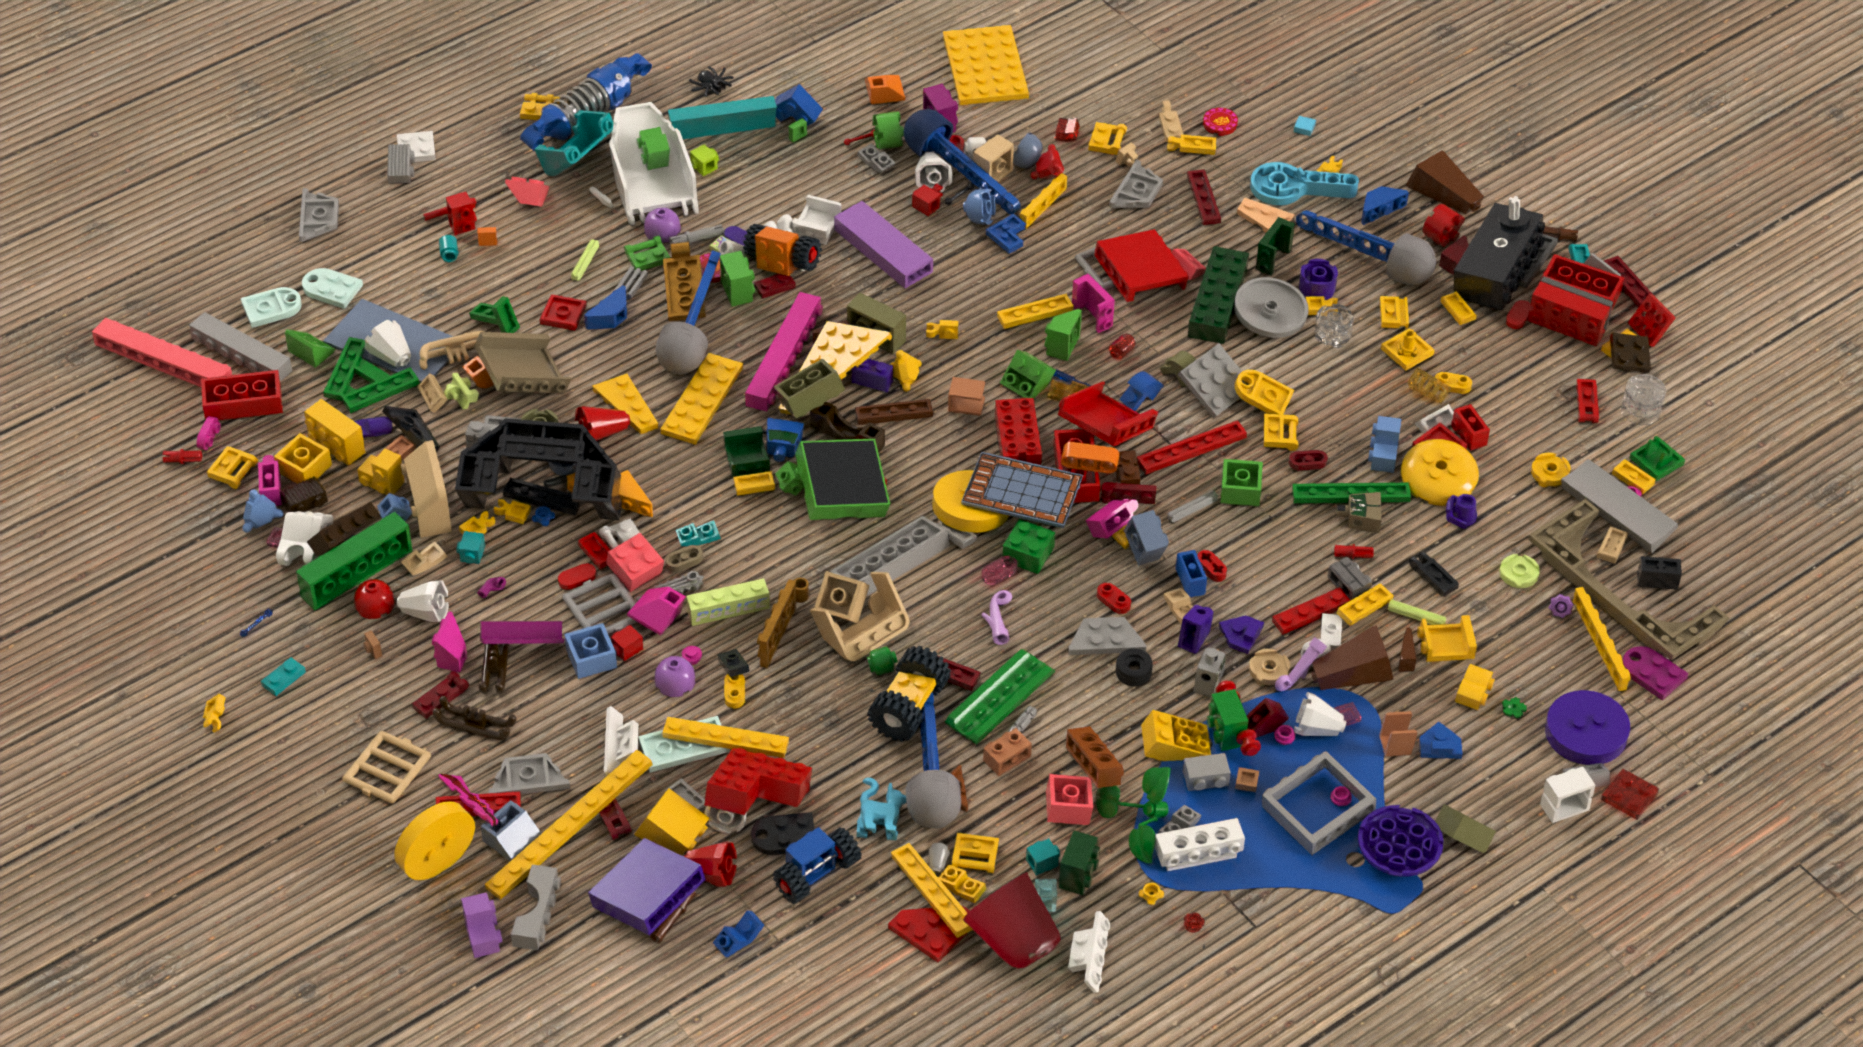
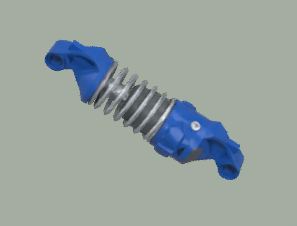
M635 53L629 58L621 57L602 68L594 69L587 74V78L583 82L573 87L572 91H567L566 95H561L560 99H555L554 103L543 107L541 118L523 131L520 140L535 151L534 149L544 143L543 138L545 136L554 137L562 141L568 139L574 134L571 121L576 126L577 118L574 115L579 110L606 112L610 109H616L623 104L624 99L631 95L633 75L645 76L651 70L652 64L639 53Z

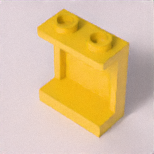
M1469 615L1461 616V621L1458 624L1427 625L1426 619H1421V624L1417 627V636L1422 640L1421 653L1425 654L1426 662L1475 659L1477 644Z

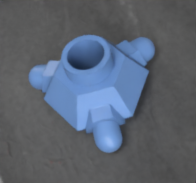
M253 489L249 492V501L246 502L243 517L245 524L242 529L248 533L252 528L257 529L272 522L275 518H281L284 513L281 509H277L275 507L276 504L265 495H260L257 490Z

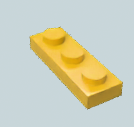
M1380 583L1339 607L1336 614L1351 626L1393 600L1394 595Z

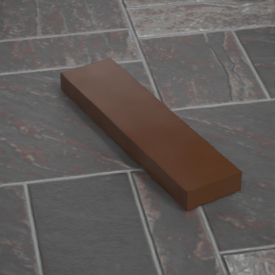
M930 399L855 407L857 425H866L869 422L875 424L933 417V410Z

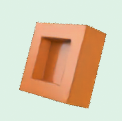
M496 227L477 228L479 246L497 245Z

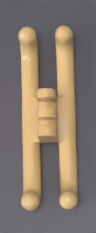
M484 331L470 332L424 344L419 352L420 368L423 370L427 369L428 359L447 355L450 364L454 363V356L457 362L462 361L460 355H463L464 360H469L466 350L475 348L477 340L473 339H477L480 332Z

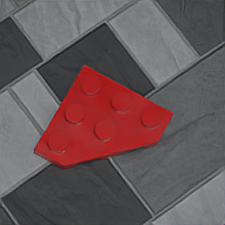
M962 906L967 913L970 911L966 907ZM933 908L901 910L888 923V929L937 963L968 934L966 933L957 938Z

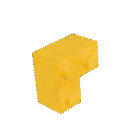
M384 449L377 457L370 455L357 469L359 482L364 486L377 490L381 494H394L405 482L401 470V455L388 449Z

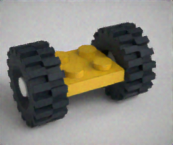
M912 646L906 650L897 664V675L887 691L885 690L877 695L868 710V720L873 722V728H878L877 732L880 734L884 733V737L889 738L890 736L895 741L899 739L900 742L908 741L913 737L923 720L921 719L923 715L919 712L931 692H933L934 696L938 695L950 678L951 671L950 668H947L949 665L947 662H943L944 658L942 656L938 657L937 652L933 651L932 653L929 648L923 649L922 646L917 648Z

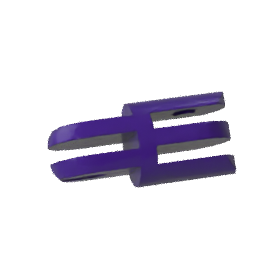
M386 416L354 421L361 426L363 438L387 435L393 430L392 421Z

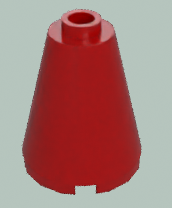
M581 406L577 407L575 411V421H578V424L584 425L596 441L624 431L630 425V416L623 410Z

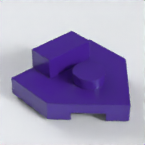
M1246 615L1219 622V628L1224 633L1228 646L1245 654H1249L1264 627V622Z

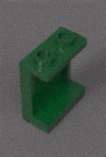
M1280 217L1276 219L1258 243L1255 270L1272 276L1278 250L1287 254L1292 250L1295 223Z
M761 426L723 432L724 448L732 478L770 471V459L766 454Z

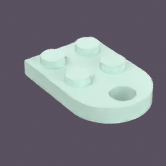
M326 268L314 269L308 272L302 279L303 291L308 297L343 309L347 307L363 286L361 279Z
M280 287L241 298L242 306L252 328L292 317L299 312L302 306L299 293L287 287Z

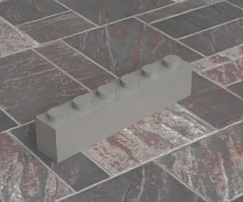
M206 312L202 313L189 325L191 337L194 341L202 343L210 350H215L223 357L235 361L238 365L248 368L253 373L278 370L281 382L292 372L289 357Z

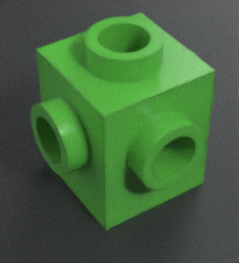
M788 461L775 473L780 483L779 487L785 493H791L796 496L804 488L798 465Z

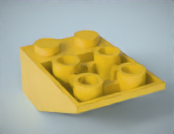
M1152 710L1141 724L1145 757L1160 761L1184 760V758L1211 755L1206 724Z

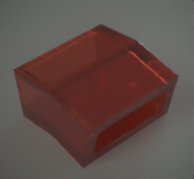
M1059 118L1055 141H1077L1080 129L1078 119Z

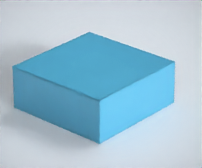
M1299 116L1294 126V132L1311 136L1316 120Z

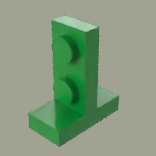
M502 296L494 305L480 302L469 313L473 320L498 325L501 333H515L520 328L509 298Z

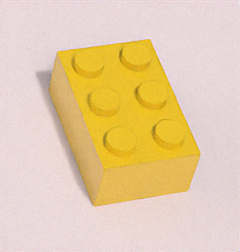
M322 399L304 411L308 438L328 448L338 461H342L349 466L365 454L362 428L353 420Z

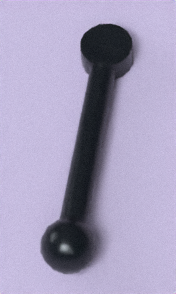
M969 183L966 188L951 198H946L945 204L951 205L954 199L969 189H974V184Z

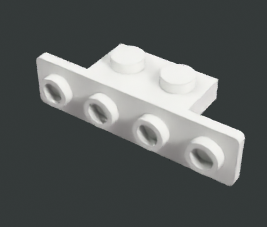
M611 706L607 708L604 751V773L606 775H609L632 753L638 750L639 724L632 720L623 725V715Z
M1096 911L1092 929L1074 932L1068 965L1071 972L1086 970L1084 982L1093 993L1099 992V986L1102 981L1101 973L1104 965L1105 948L1107 947L1108 930H1110V922L1101 911Z

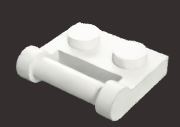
M631 518L610 527L603 526L599 530L600 536L607 541L611 549L618 546L613 535H616L620 542L623 543L640 533Z

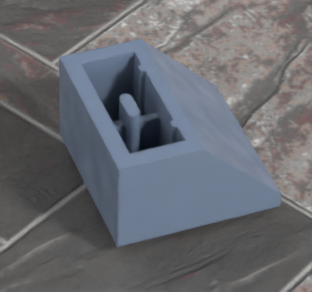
M511 800L494 814L498 819L497 825L493 823V826H491L487 821L481 825L483 842L509 861L542 834L528 813Z

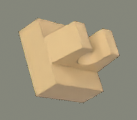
M1131 142L1118 151L1116 162L1120 166L1125 164L1131 168L1135 162L1134 160L1138 158V155L1135 153L1136 146Z

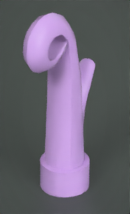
M1006 590L998 591L992 597L990 616L982 613V617L992 629L993 641L997 645H1003L1009 641L1008 630L1004 626L998 606L1008 604L1011 601L1012 594Z
M1314 637L1289 675H1282L1277 679L1275 683L1276 690L1280 692L1285 691L1300 677L1305 679L1312 662L1328 646Z

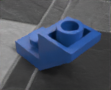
M746 911L735 927L724 926L713 944L725 957H729L753 942L765 925L752 911Z

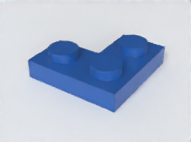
M1012 214L987 228L986 235L1010 254L1023 247V240L1016 233L1024 230L1026 223L1015 214Z

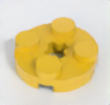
M1542 453L1538 455L1531 466V474L1541 487L1562 485L1561 478L1570 474L1571 471L1568 460L1564 457L1562 459L1556 457L1555 453Z

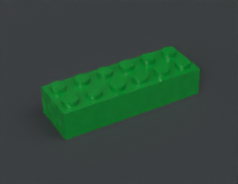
M393 512L342 544L335 546L327 553L317 557L307 565L302 566L296 571L301 598L315 611L413 552L409 525L396 512Z

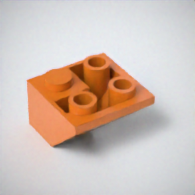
M881 75L865 78L871 104L905 101V94L899 75Z

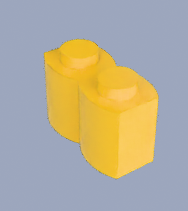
M1470 664L1458 689L1455 702L1479 710L1481 705L1485 706L1489 695L1486 692L1487 690H1492L1495 679H1492L1493 672Z

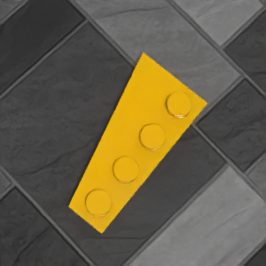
M628 374L592 386L593 392L602 396L604 402L612 405L615 410H623L626 414H629L630 425L640 434L658 429V422Z

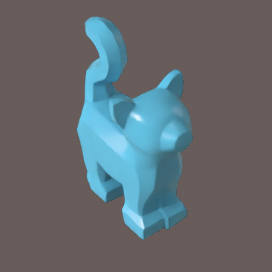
M865 778L863 783L870 785L871 788L863 792L860 797L861 810L857 820L856 837L867 838L868 831L866 829L876 833V825H884L887 840H897L898 831L896 830V824L899 820V809L906 803V795H903L899 790L893 789L892 783H889L886 794L887 803L869 800V797L875 795L879 790V784L873 778Z

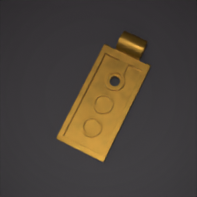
M689 242L671 243L672 258L663 259L669 322L687 319L702 279L700 255L691 256ZM704 301L698 318H706Z
M801 577L796 578L794 581L789 579L785 588L780 590L777 604L774 603L772 607L771 617L766 619L764 631L759 634L757 644L759 645L757 657L760 658V667H769L794 615L796 602L803 603L808 600L809 582L807 579Z

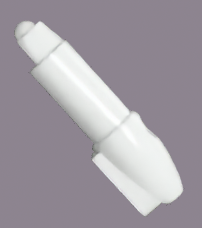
M593 186L589 188V191L603 205L610 208L613 207L612 201Z

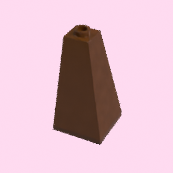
M1443 150L1417 164L1406 184L1408 188L1464 214L1478 210L1484 198L1480 191Z
M1377 625L1370 627L1312 662L1314 671L1310 672L1313 682L1319 684L1320 690L1393 680L1389 658Z

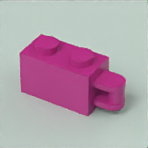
M266 455L263 457V462L258 463L259 494L265 495L276 504L275 506L282 505L279 464L272 455Z
M1134 499L1112 500L1086 520L1092 536L1109 538L1125 526L1131 517L1134 516L1133 512L1137 510L1138 502Z

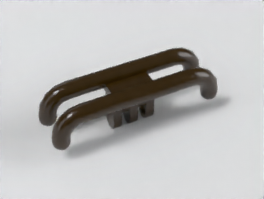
M485 644L482 677L479 684V691L482 694L488 691L490 673H498L495 689L499 694L504 692L509 644H501L500 655L497 644Z
M446 696L439 698L442 708L449 713L464 717V722L446 718L441 714L439 708L433 710L434 718L444 726L495 740H506L510 735L509 728L513 727L517 720L513 714L509 715L508 720L486 715L483 709H480L478 712V709L472 707L470 710L468 705H464L463 708L451 705ZM488 723L503 728L502 732H497L484 727Z

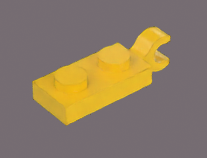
M1181 135L1180 138L1168 137V143H1172L1167 144L1168 151H1175L1180 148L1179 152L1215 155L1216 138Z

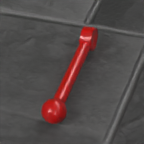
M875 130L856 138L845 139L844 144L850 145L852 142L867 137H874L873 131Z

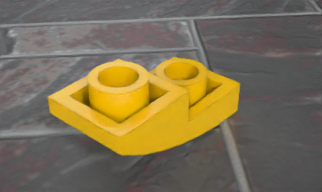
M948 865L938 877L948 890L972 903H976L986 890L985 883L968 877L965 870L952 865Z

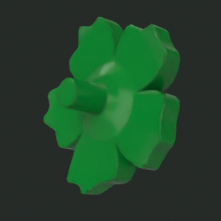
M1514 697L1510 701L1507 699L1502 701L1503 713L1509 717L1513 715L1514 718H1521L1523 712L1527 711V705L1520 703V698Z

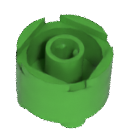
M899 111L873 115L872 126H875L873 135L877 148L888 149L903 146L904 128L899 124L901 121Z

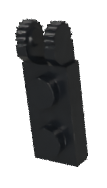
M1425 552L1419 553V560L1415 557L1409 559L1411 568L1417 571L1441 596L1444 597L1458 589L1459 583L1434 558L1432 559Z

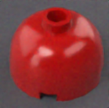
M370 579L364 581L355 591L354 606L359 615L364 618L379 619L386 612L387 615L391 613L394 608L395 599L390 586L382 580Z

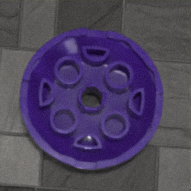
M1389 805L1378 808L1367 815L1360 825L1358 844L1364 858L1377 870L1392 876L1410 877L1428 871L1438 862L1443 851V835L1438 824L1423 811L1413 807L1411 810L1399 808L1400 805Z

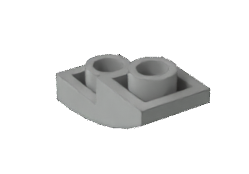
M872 143L857 153V156L864 163L880 173L895 165V162L885 151L880 153Z
M1183 805L1172 815L1171 821L1159 830L1158 834L1194 827L1200 820L1201 815L1188 806Z

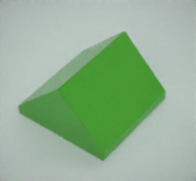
M289 329L285 331L288 351L315 368L335 352L333 347L309 333Z

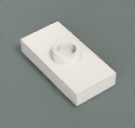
M1322 613L1320 639H1324L1330 645L1331 650H1334L1341 646L1342 618L1339 615Z

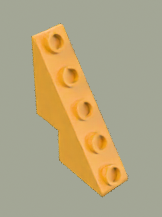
M628 470L620 473L619 496L622 501L621 508L653 517L652 503ZM575 473L567 476V488L572 493Z

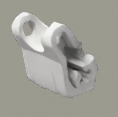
M299 511L286 513L281 540L276 552L278 564L289 566L292 560L303 555V561L306 565L315 560L317 556L307 541L319 531L333 524V516L309 511L304 513Z

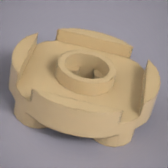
M1262 649L1257 651L1255 656L1250 659L1249 672L1252 678L1255 679L1256 684L1260 686L1275 685L1280 676L1289 675L1290 661L1284 654L1283 656L1278 654L1277 650ZM1266 665H1270V667H1274V668H1273V669H1267V668H1266Z

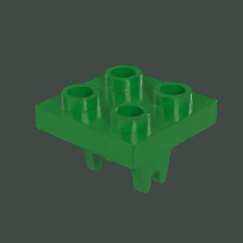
M1657 436L1653 440L1649 439L1647 444L1631 452L1629 457L1656 481L1685 463V459Z

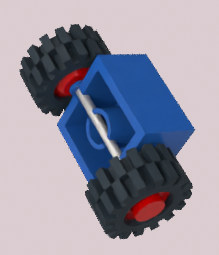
M819 827L809 831L803 838L791 843L785 849L786 864L773 873V880L776 882V887H779V892L783 893V897L787 898L788 902L796 904L810 894V887L808 886L835 869V863H838L843 869H847L862 858L861 849L857 846V841H854L853 835H849L848 830L845 831V828L841 827L829 835Z

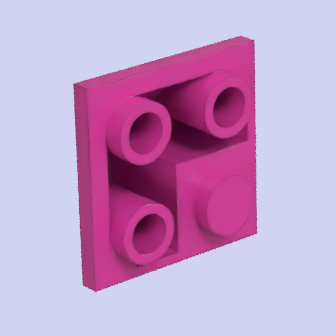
M671 587L648 589L630 609L627 616L661 636L681 613L686 596Z
M448 611L445 619L443 618L440 622L438 633H435L432 639V645H434L435 649L434 658H436L437 667L460 673L467 660L466 644L453 613Z

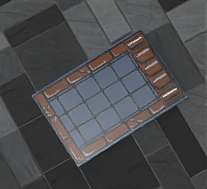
M981 452L961 504L1064 528L1080 488L1083 475Z

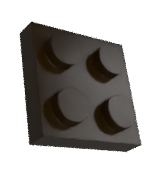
M1612 333L1610 335L1613 369L1649 373L1651 362L1647 336Z

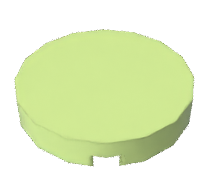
M1512 554L1501 562L1500 577L1512 587L1527 588L1533 586L1538 581L1539 565L1529 556L1523 555L1522 557L1518 556V554Z

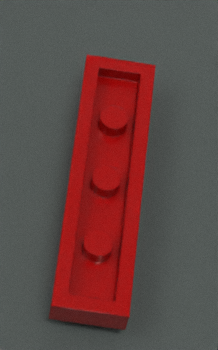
M1339 587L1272 616V622L1281 634L1284 635L1321 619L1322 613L1332 614L1337 612L1339 607L1351 600Z
M520 791L479 794V799L485 800V803L489 804L490 808L494 810V814L510 800L521 807ZM460 795L436 797V804L456 802L472 817L478 816L473 812L472 808L468 807L460 799ZM468 795L469 800L477 802L475 797Z

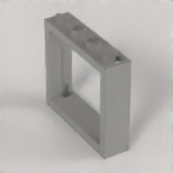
M1325 751L1321 755L1313 757L1305 766L1297 768L1289 777L1281 779L1279 784L1273 788H1268L1262 795V807L1313 855L1376 810L1377 799ZM1326 768L1343 786L1349 789L1359 802L1317 832L1311 834L1277 800Z

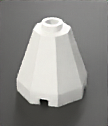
M925 152L920 157L915 169L916 186L920 188L926 185L932 189L935 184L943 186V189L940 190L942 193L945 187L952 183L951 166L936 153Z
M386 320L372 329L373 335L371 337L367 336L365 338V349L370 354L395 367H403L409 363L411 352L401 327L396 321Z
M443 580L430 581L401 592L397 598V606L402 613L429 622H440L443 618L445 619L448 612L449 604L444 599V597H448V591Z
M1307 692L1306 697L1308 699H1303L1296 717L1299 727L1295 726L1294 732L1302 736H1338L1339 732L1343 733L1346 726L1344 716L1315 694Z

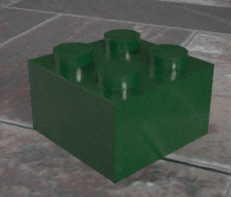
M1073 831L1060 862V889L1083 895L1085 889L1090 888L1093 879L1091 874L1093 871H1097L1099 859H1097L1100 853L1098 837Z

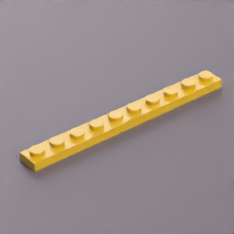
M638 750L632 753L485 883L486 889L498 899L504 898L529 875L532 865L540 866L653 765L652 760Z

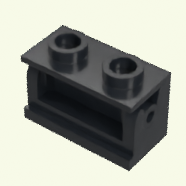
M1640 557L1637 571L1638 587L1678 590L1682 576L1681 559Z

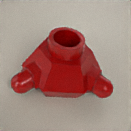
M1050 144L1048 151L1040 156L1036 163V170L1030 174L1032 179L1057 178L1061 173L1063 174L1064 167L1054 144Z

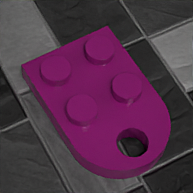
M1633 647L1624 654L1623 665L1625 669L1629 670L1631 679L1662 701L1688 677L1686 671L1649 647ZM1630 657H1636L1639 661H1633Z

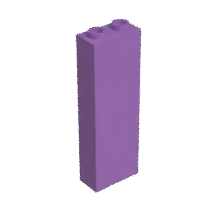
M863 201L834 216V230L902 287L907 288L933 272V258Z

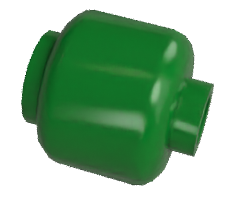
M887 646L871 650L867 657L870 670L875 672L876 675L894 671V663H898L895 651L891 652Z

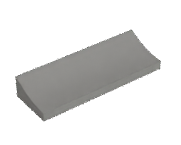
M1589 459L1573 472L1561 478L1562 488L1580 502L1584 499L1588 500L1599 510V516L1617 529L1628 532L1629 538L1651 554L1678 528V523Z
M921 516L830 572L870 585L867 593L868 596L877 590L870 575L871 572H888L892 581L949 547L947 530Z

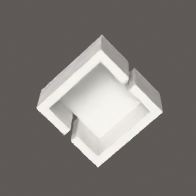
M1584 767L1570 769L1559 775H1552L1545 781L1540 805L1552 823L1584 813L1590 809L1595 784Z

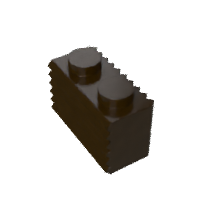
M315 476L280 491L282 504L288 512L299 511L304 513L315 507H321L324 503L328 502L326 491Z

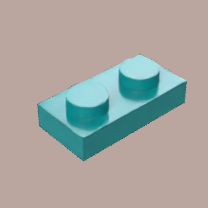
M290 657L261 680V685L277 696L306 673L305 667Z

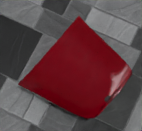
M1027 872L992 893L969 911L963 919L1006 963L1018 969L1025 968L1044 957L1061 941L1059 931ZM1030 953H1035L1033 957H1029Z

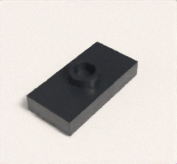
M737 649L717 654L718 661L730 677L750 671L749 665Z

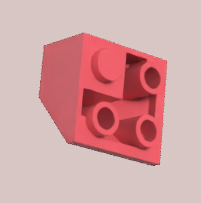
M513 176L511 180H505L506 185L519 203L542 207L549 190V186L544 185V181L529 179V182H527L525 178Z

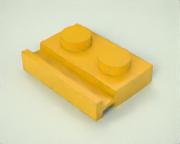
M1380 296L1381 328H1400V326H1405L1408 329L1407 297L1399 299V297Z

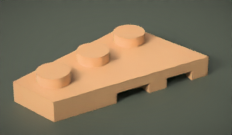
M1247 198L1243 199L1237 209L1239 216L1253 225L1258 224L1265 233L1278 217L1293 222L1295 214Z

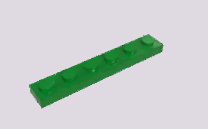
M1409 482L1292 484L1293 503H1348L1349 495L1374 492H1381V502H1410L1411 500Z

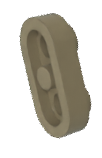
M690 545L671 552L665 558V566L671 572H679L702 562L703 550L697 545Z

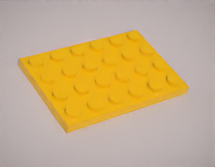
M1011 25L943 31V40L959 105L1029 99V92Z

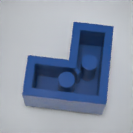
M800 84L778 95L775 99L777 106L776 118L780 122L792 116L796 121L803 118L807 122V126L816 121L823 110Z

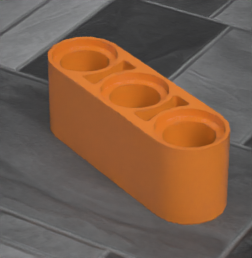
M1068 442L1063 448L1061 464L1072 469L1114 473L1117 470L1120 453L1112 447Z

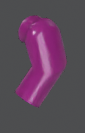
M504 577L489 578L478 590L477 594L481 598H486L491 591L502 590L506 585V579Z

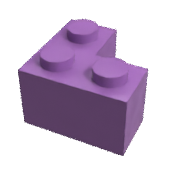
M487 892L461 898L465 926L474 958L500 952L499 943L502 942L500 930H495V926L498 924L494 901H489Z

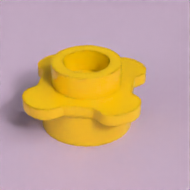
M1147 883L1143 890H1139L1138 895L1144 898L1147 904L1154 905L1159 898L1164 897V892L1160 890L1156 883Z

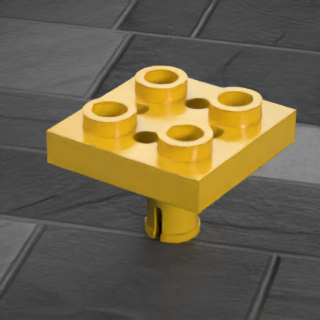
M1410 328L1381 344V350L1405 371L1433 356L1435 351Z

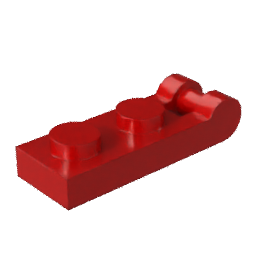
M1577 379L1578 422L1592 421V423L1598 424L1599 408L1596 380Z

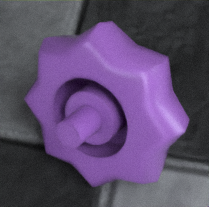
M1559 594L1551 598V604L1548 608L1552 611L1553 616L1564 618L1566 615L1572 614L1574 604L1569 596Z

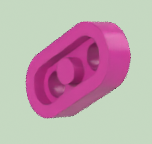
M207 417L197 436L196 445L198 449L207 450L212 446L213 439L221 428L218 418Z

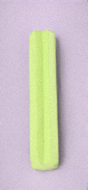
M591 239L571 273L572 280L579 281L599 248L598 240Z
M1396 600L1389 602L1388 610L1418 621L1426 619L1427 624L1431 625L1446 624L1445 616Z

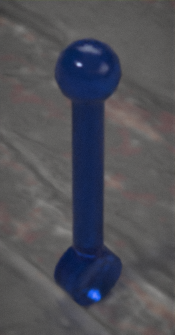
M270 608L266 609L260 618L248 628L240 631V636L246 637L251 629L266 617H270L273 614V610Z

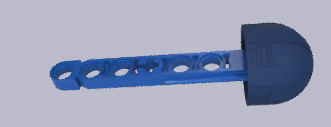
M922 109L913 113L907 119L904 126V139L907 145L919 157L925 152L940 154L979 189H991L990 195H994L995 203L1001 205V208L1008 214H1015L1021 209L1020 202L1010 192L1008 193L1002 185L949 141L953 133V124L935 110Z

